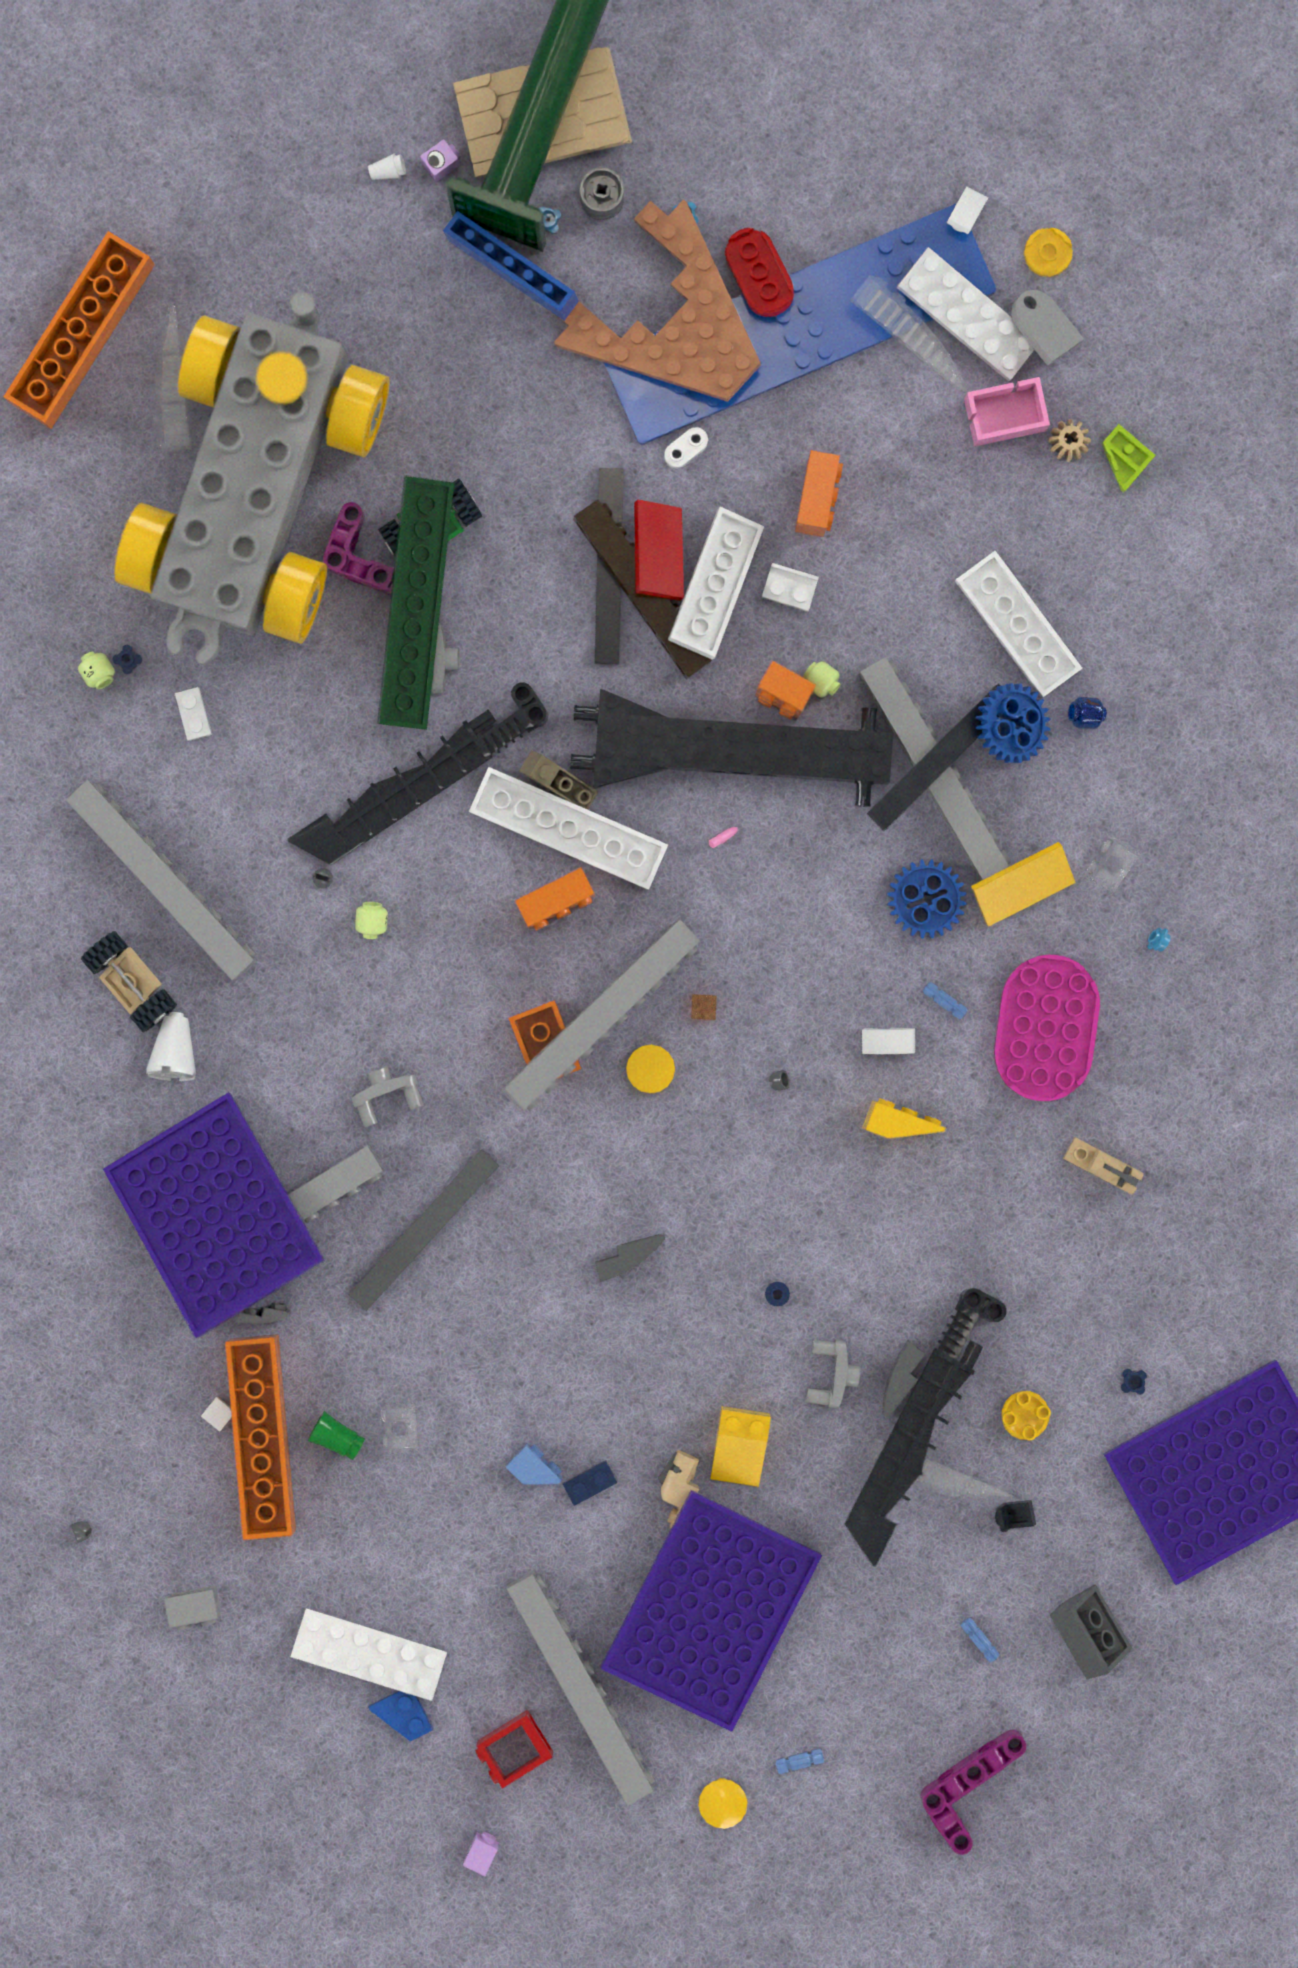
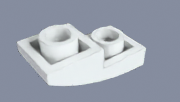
M966 187L947 223L956 231L969 234L988 197Z
M915 1028L862 1029V1054L915 1053Z

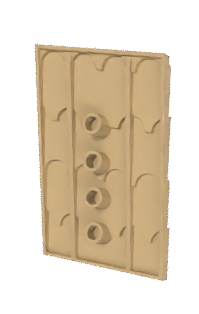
M608 47L595 48L588 51L544 163L632 143L614 64ZM530 65L519 66L493 74L488 73L453 83L475 177L479 179L487 175Z

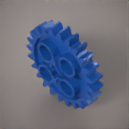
M1021 683L997 686V690L989 691L990 697L983 698L986 706L978 707L983 712L981 716H976V719L982 721L981 725L976 726V729L983 732L978 736V739L986 740L982 747H991L989 755H996V760H1004L1005 763L1029 761L1030 756L1038 755L1036 749L1044 748L1041 741L1048 740V737L1044 735V731H1050L1051 728L1045 726V722L1050 721L1051 718L1044 717V713L1049 709L1041 707L1044 699L1036 700L1038 692L1030 693V686L1023 687ZM1007 703L1009 704V711L1006 708ZM1026 713H1027L1028 716H1029V720H1028V721H1027V719H1026ZM998 726H1000L1001 728L1000 734L998 732ZM1018 735L1020 736L1021 740L1020 744L1018 743Z
M923 859L919 861V867H916L911 862V870L909 871L902 867L903 876L894 875L898 883L889 884L894 889V892L887 893V896L893 898V901L887 903V906L894 907L895 909L889 915L898 916L894 922L895 924L904 923L902 931L911 928L910 936H914L917 931H919L920 939L924 938L926 932H928L930 939L934 938L935 931L942 936L944 935V927L948 931L952 930L950 922L959 923V920L955 917L956 915H964V912L959 909V906L967 905L966 902L960 900V897L967 894L966 892L959 891V888L964 883H956L955 880L959 874L951 876L952 867L944 871L942 869L943 862H940L937 867L934 866L933 859L929 861L928 866H925ZM931 876L939 880V887L936 890H932L927 886V879ZM907 886H913L916 889L917 895L914 899H908L905 896L904 890ZM943 889L947 890L946 894L930 900L929 906L927 903H922L910 909L906 907L908 904L922 899L924 892L928 896ZM939 899H945L948 902L949 908L946 912H940L937 909L936 904ZM918 908L926 912V919L923 922H918L914 918V911Z

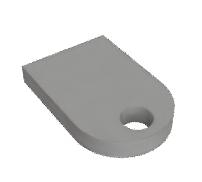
M1028 290L1023 292L1013 303L1011 314L1016 327L1047 366L1084 340L1054 300L1047 294L1038 290ZM1024 301H1028L1033 309L1027 308Z

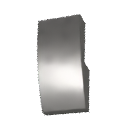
M272 1302L271 1306H265L263 1314H259L260 1309L249 1307L237 1315L236 1322L248 1324L274 1322L288 1317L291 1314V1310L285 1309V1304Z

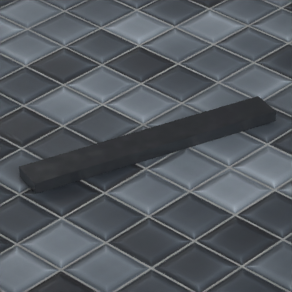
M599 468L598 499L601 504L605 502L613 513L611 515L613 521L616 524L619 522L622 525L624 469ZM598 554L595 664H619L621 587Z
M998 683L990 691L997 690V686L1001 685ZM989 692L983 698L990 697ZM983 698L866 813L882 831H885L983 733L982 730L976 729V726L981 725L982 722L976 719V716L983 714L978 707L986 706Z

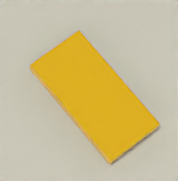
M1057 842L972 885L971 888L984 921L989 927L1074 884L1075 880L1064 849L1060 842Z

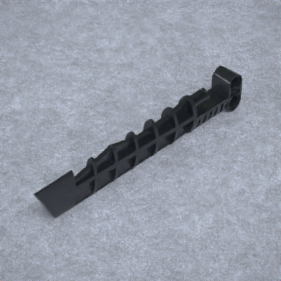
M524 682L515 684L511 690V696L520 710L479 737L477 736L478 733L496 722L490 710H486L470 722L467 720L463 721V725L448 741L443 735L440 737L444 745L428 762L421 752L418 751L417 755L423 765L403 773L397 767H394L393 769L397 775L375 784L373 782L370 783V787L355 803L348 798L347 802L350 808L335 824H333L327 814H324L288 838V842L330 865L334 864L493 758L492 754L494 752L499 754L500 748L503 746L508 748L507 744L511 741L515 743V738L518 736L523 738L522 734L524 732L530 733L536 728L544 726L548 720L546 708L529 684ZM521 689L529 690V697L524 701L517 699V693ZM535 709L543 711V717L539 721H533L530 718L531 712Z
M965 1289L960 1294L959 1301L955 1307L957 1312L955 1316L951 1315L953 1320L951 1324L947 1323V1332H942L944 1335L943 1340H938L939 1348H934L845 1522L846 1528L874 1567L877 1565L897 1526L896 1523L885 1517L901 1498L909 1502L910 1498L904 1494L916 1479L923 1475L922 1469L928 1447L933 1450L936 1449L934 1445L929 1443L935 1419L946 1425L949 1424L948 1420L940 1417L938 1414L953 1396L961 1400L962 1396L956 1392L968 1377L975 1373L973 1367L983 1349L982 1346L970 1340L960 1362L957 1361L979 1317L989 1322H1000L1006 1316L1005 1304L979 1289ZM971 1292L977 1296V1303L974 1306H970L966 1301L967 1295ZM992 1304L999 1308V1314L995 1318H992L988 1313V1309Z

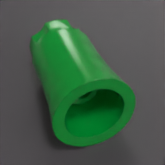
M323 1411L307 1441L353 1460L358 1454L365 1438L356 1435L357 1432L349 1429L326 1411Z

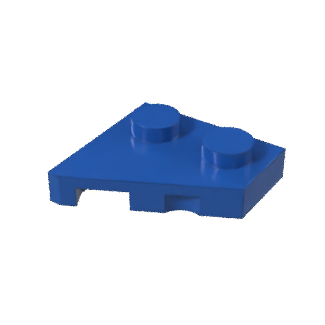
M397 1691L368 1707L372 1713L410 1742L433 1731V1727L417 1696Z

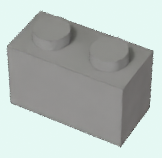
M216 1585L172 1593L164 1598L169 1628L177 1627V1630L191 1628V1624L200 1622L202 1626L216 1623V1619L221 1616Z

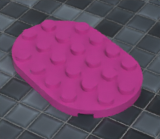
M1060 955L1037 956L1020 964L1010 974L1004 984L994 1043V1060L997 1071L1004 1083L1012 1091L1024 1098L1035 1101L1061 1099L1078 1088L1090 1071L1100 1011V997L1095 981L1078 962Z

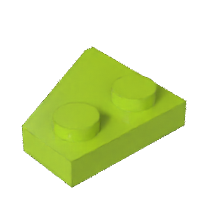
M1120 424L1115 427L1101 444L1120 490L1123 493L1156 456Z

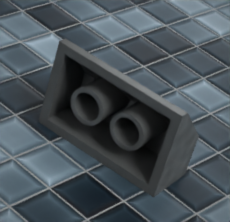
M1096 1584L1063 1602L1050 1614L1051 1619L1086 1679L1109 1674L1133 1649Z

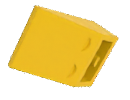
M879 1098L878 1102L872 1101L862 1126L865 1130L887 1138L945 1132L946 1128L940 1126L942 1121L926 1115L923 1120L917 1117L919 1112L902 1107L901 1111L894 1109L895 1103Z

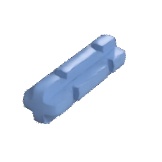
M929 982L924 988L923 993L929 998L933 997V1001L948 1012H953L952 1015L956 1018L961 1019L966 1014V1007L960 1003L957 1004L954 998L943 990H938V987L932 982Z
M967 1618L962 1622V1629L966 1634H969L970 1639L978 1649L984 1652L985 1658L989 1662L995 1661L999 1657L998 1651L994 1646H991V1642L980 1628H977L972 1618Z
M818 1748L811 1750L810 1754L803 1752L788 1756L789 1759L787 1760L785 1758L777 1759L776 1768L779 1774L788 1773L789 1769L795 1771L810 1767L812 1763L815 1765L822 1764L824 1762L822 1750Z

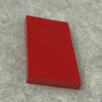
M637 499L634 502L636 593L681 601L684 598L682 508Z

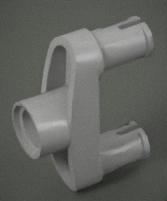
M442 625L438 626L431 689L433 694L444 693L448 670L460 669L459 648H447Z
M388 1067L367 1074L371 1087L351 1098L354 1108L357 1107L364 1128L378 1123L371 1105L372 1098L400 1088L404 1092L410 1110L424 1105L416 1085L419 1084L416 1075L391 1078Z
M813 1339L812 1354L833 1356V1359H835V1376H833L832 1388L830 1390L808 1388L806 1403L828 1405V1408L838 1409L845 1387L858 1388L860 1366L848 1364L845 1340L835 1339V1342Z

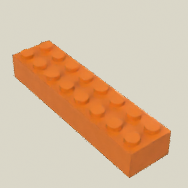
M109 231L106 233L3 396L11 405L48 428H53L154 268L155 264L150 256Z
M279 1334L231 1338L225 1342L242 1538L243 1540L292 1536L296 1531Z

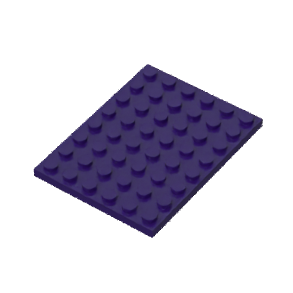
M229 1092L103 1168L195 1338L203 1336L325 1261L235 1099Z
M1277 1360L1267 1363L1103 1454L1175 1585L1182 1583L1298 1519V1398Z
M690 1490L600 1666L601 1669L733 1732L822 1557L821 1553Z

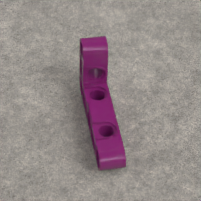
M348 502L342 506L329 537L323 561L330 572L391 596L394 568L374 560L367 561L353 555L364 522V513L358 504ZM356 510L359 512L357 519L352 521L346 519L349 511ZM333 556H340L342 560L338 566L334 567L329 564ZM384 572L388 575L384 583L375 582V577L378 573Z
M1010 1729L942 1773L936 1780L922 1789L920 1798L924 1809L939 1833L945 1838L955 1853L959 1855L967 1854L972 1849L973 1841L962 1819L954 1811L952 1804L1002 1771L1007 1765L1025 1753L1026 1742L1019 1731ZM1017 1738L1020 1740L1017 1747H1008L1011 1739ZM970 1767H978L979 1771L976 1775L970 1776L967 1774ZM935 1794L939 1797L933 1804L926 1802L929 1795ZM958 1836L966 1837V1841L963 1844L954 1843Z

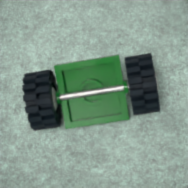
M460 479L453 482L454 492L448 541L464 531L455 517V513H457L465 527L483 517L473 497ZM395 519L378 529L385 540V544L394 556L396 554L399 527Z

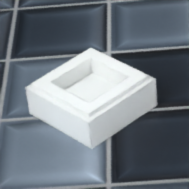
M217 1396L201 1417L220 1432L232 1418L231 1407Z

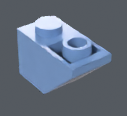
M526 1443L506 1465V1468L523 1485L559 1484L562 1481V1476L560 1475L562 1470L553 1461L548 1463L542 1457L544 1455L543 1451L535 1444L530 1446Z

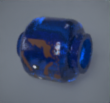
M1078 697L1069 705L1068 709L1069 720L1072 721L1076 728L1097 729L1105 721L1107 715L1106 708L1103 707L1101 700L1092 697Z

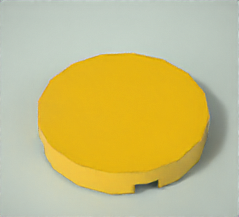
M1057 228L1038 229L1030 235L1025 244L1024 258L1027 266L1039 276L1052 277L1059 275L1067 269L1072 260L1071 240L1064 232Z
M278 352L269 355L261 362L257 370L256 380L258 388L268 400L273 403L287 404L294 402L304 393L308 377L306 369L299 358L290 353Z
M645 1045L636 1049L631 1054L626 1070L628 1079L635 1088L641 1092L656 1093L662 1091L671 1083L675 1073L674 1060L668 1051L660 1046Z

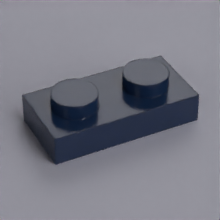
M605 1460L564 1482L563 1486L575 1506L617 1484V1480Z

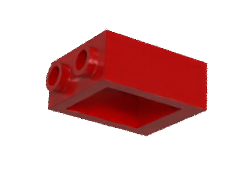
M528 1709L479 1739L476 1745L477 1749L475 1750L479 1760L482 1763L486 1762L490 1768L488 1773L495 1784L499 1783L502 1789L551 1759L554 1752ZM522 1726L539 1755L505 1776L487 1747Z

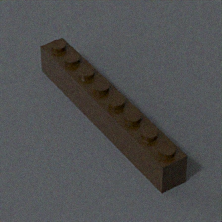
M597 499L574 515L573 520L687 680L711 663L712 660L668 640L680 607L677 603L672 604L666 598L636 593L635 544H630L625 538L627 532L619 522L616 524L611 518L613 513L605 502L601 504L599 499Z

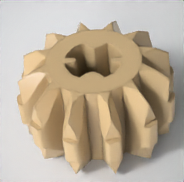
M1069 419L1066 426L1063 421H1060L1058 428L1051 430L1053 436L1048 439V442L1055 445L1051 447L1050 451L1056 452L1059 450L1058 459H1061L1065 454L1066 461L1070 462L1072 455L1075 459L1079 460L1081 453H1087L1088 448L1086 445L1091 442V439L1084 437L1088 434V429L1080 430L1082 422L1079 421L1076 426H1073V420ZM1069 436L1074 438L1070 445L1066 443Z

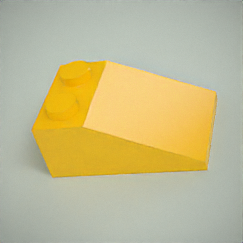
M721 1406L711 1480L759 1487L770 1428V1413Z

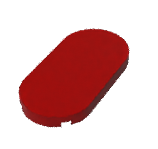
M744 228L731 235L725 248L726 262L749 308L754 313L764 317L777 316L786 311L794 298L793 283L770 237L765 232H760L754 228Z

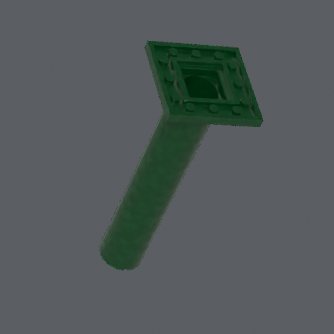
M609 0L555 1L483 185L472 186L468 180L461 177L456 179L449 177L446 190L452 217L458 211L484 230L543 252L546 245L543 213L540 212L539 208L528 203Z

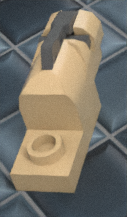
M1076 1137L1072 1140L1063 1157L1066 1161L1131 1195L1136 1191V1185L1139 1180H1142L1144 1174Z
M681 1450L674 1452L658 1477V1481L662 1485V1500L678 1507L677 1510L672 1508L667 1522L670 1523V1529L690 1490L697 1493L699 1491L698 1485L690 1482L694 1480L699 1459Z

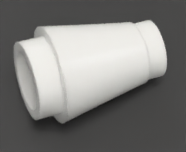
M392 154L372 165H368L372 180L401 178V175L406 174V167L401 154Z

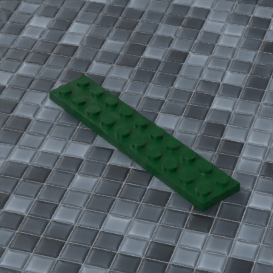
M404 476L377 724L427 730L454 492L453 482Z

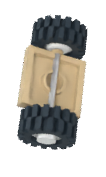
M112 931L105 937H102L100 941L90 947L81 957L83 963L93 974L99 973L109 966L99 978L128 1011L132 1021L143 1033L154 1027L155 1024H158L177 1006L165 989L151 996L162 985L161 982L131 947L128 948V945L116 931Z

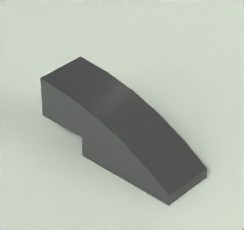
M661 1233L617 1245V1256L595 1262L600 1282L627 1272L644 1261L665 1240V1234Z
M907 1340L899 1352L886 1382L882 1414L887 1419L918 1381L911 1373L926 1355L909 1340Z

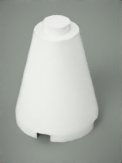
M170 1012L169 1016L163 1018L146 1068V1074L149 1077L171 1081V1078H180L179 1081L195 1079L196 1070L189 1020L184 1017L183 1013Z

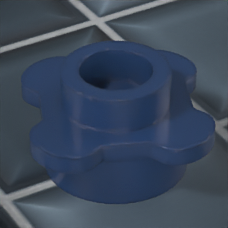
M124 645L122 651L113 656V663L119 665L123 673L131 674L133 669L142 663V657L133 651L132 646ZM127 657L130 659L128 662L125 661Z
M1125 1369L1122 1372L1124 1381L1121 1385V1390L1124 1393L1131 1391L1139 1395L1145 1392L1144 1386L1147 1374L1143 1370L1135 1372ZM1133 1379L1136 1380L1135 1384H1132Z

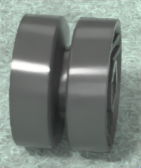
M605 167L594 168L584 175L579 191L581 206L585 213L597 220H608L615 217L621 211L624 204V184L621 177L612 169Z

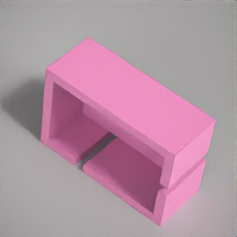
M1040 377L1018 381L1015 387L1013 383L967 392L964 398L968 420H972L970 429L974 447L1045 432L1050 426Z

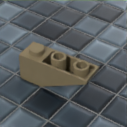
M532 750L519 772L562 799L587 810L598 794L597 790L542 754Z

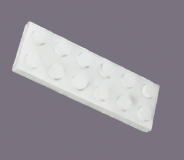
M929 247L896 287L1008 381L1014 377L1035 350L1016 327L1011 316Z
M719 507L717 509L668 638L669 641L712 660L715 658L764 526L725 508Z
M996 551L955 580L1041 698L1082 669L1081 665Z
M306 1608L290 1657L432 1701L447 1652Z

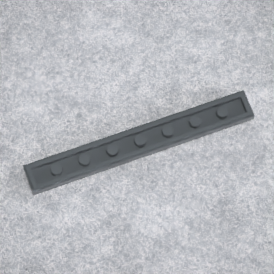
M481 1149L348 1295L367 1311L499 1165Z

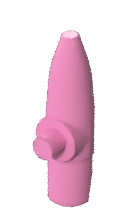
M731 827L709 840L710 847L715 848L725 843L737 833L738 828Z

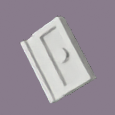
M772 563L762 598L808 612L819 577Z

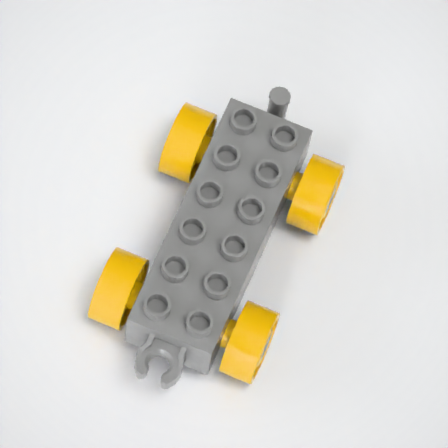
M298 292L292 296L290 307H292L295 318L288 326L246 312L242 327L205 315L197 321L188 339L182 358L178 392L180 397L212 407L214 410L178 514L145 503H139L127 521L118 547L114 572L115 581L118 584L151 594L150 597L161 607L177 612L176 619L172 621L167 634V645L170 653L174 656L182 655L184 651L183 638L189 630L197 629L202 631L206 640L203 648L198 651L196 660L203 666L216 659L221 650L222 636L226 628L255 637L264 608V632L299 644L305 641L312 628L323 596L327 577L326 563L293 552H288L285 555L280 566L279 563L327 421L329 419L326 438L327 445L364 458L373 446L385 412L390 387L389 376L353 364L349 366L343 376L348 362L347 354L341 343L318 336L320 315L313 297L306 292ZM278 352L290 353L299 358L306 369L308 377L307 387L304 393L292 403H273L258 388L256 380L258 367L271 354Z

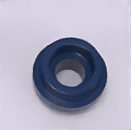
M773 1282L766 1288L765 1297L771 1305L782 1306L789 1300L790 1292L784 1283ZM775 1290L782 1291L781 1298H774L773 1292Z

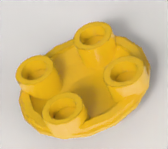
M1019 1391L1012 1394L1005 1401L1001 1420L1004 1428L1011 1436L1020 1440H1033L1046 1429L1051 1411L1046 1401L1040 1395L1031 1391Z
M718 1778L704 1787L699 1796L698 1806L701 1816L708 1824L715 1828L725 1829L735 1826L743 1819L748 1802L745 1792L740 1785L725 1778Z

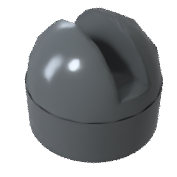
M324 868L316 870L313 874L314 884L321 888H327L328 885H331V881H333L332 873ZM317 874L329 877L328 881L316 879Z
M785 1070L776 1071L769 1078V1082H772V1089L781 1091L789 1088V1077Z
M80 1521L71 1524L78 1543L90 1537L92 1529L87 1522Z

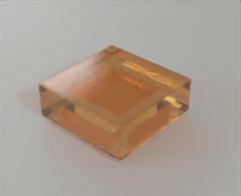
M692 994L691 1019L716 1020L717 996Z

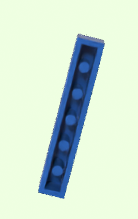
M457 211L443 230L450 243L562 320H566L579 302L575 291Z

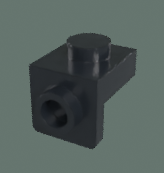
M1032 1500L1007 1502L1000 1505L995 1512V1520L997 1525L1000 1526V1531L1007 1532L1013 1528L1035 1526L1036 1519Z

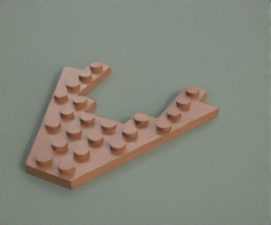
M683 199L667 216L654 203L649 201L634 218V221L686 266L671 283L672 288L687 300L686 303L656 336L637 320L624 336L620 338L583 304L578 302L566 320H562L568 327L554 341V344L558 348L728 402L761 366L760 360L687 202Z

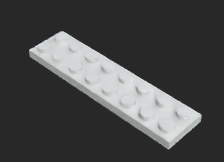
M490 767L486 771L469 810L474 815L649 890L668 847V844Z

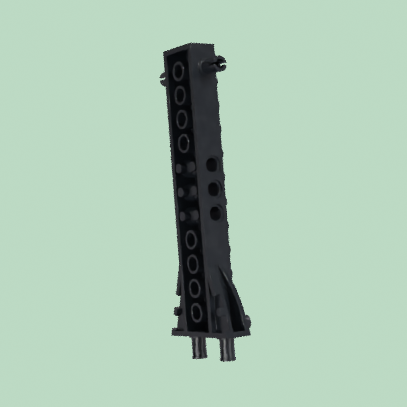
M600 688L599 704H597V707L574 706V712H579L574 713V721H596L595 723L598 724L596 753H593V756L571 753V761L580 762H570V769L592 770V773H594V789L665 770L854 782V784H857L855 806L861 807L864 797L863 807H871V786L874 784L888 785L890 783L893 733L875 730L877 708L870 709L869 718V707L861 708V729L858 731L668 718Z

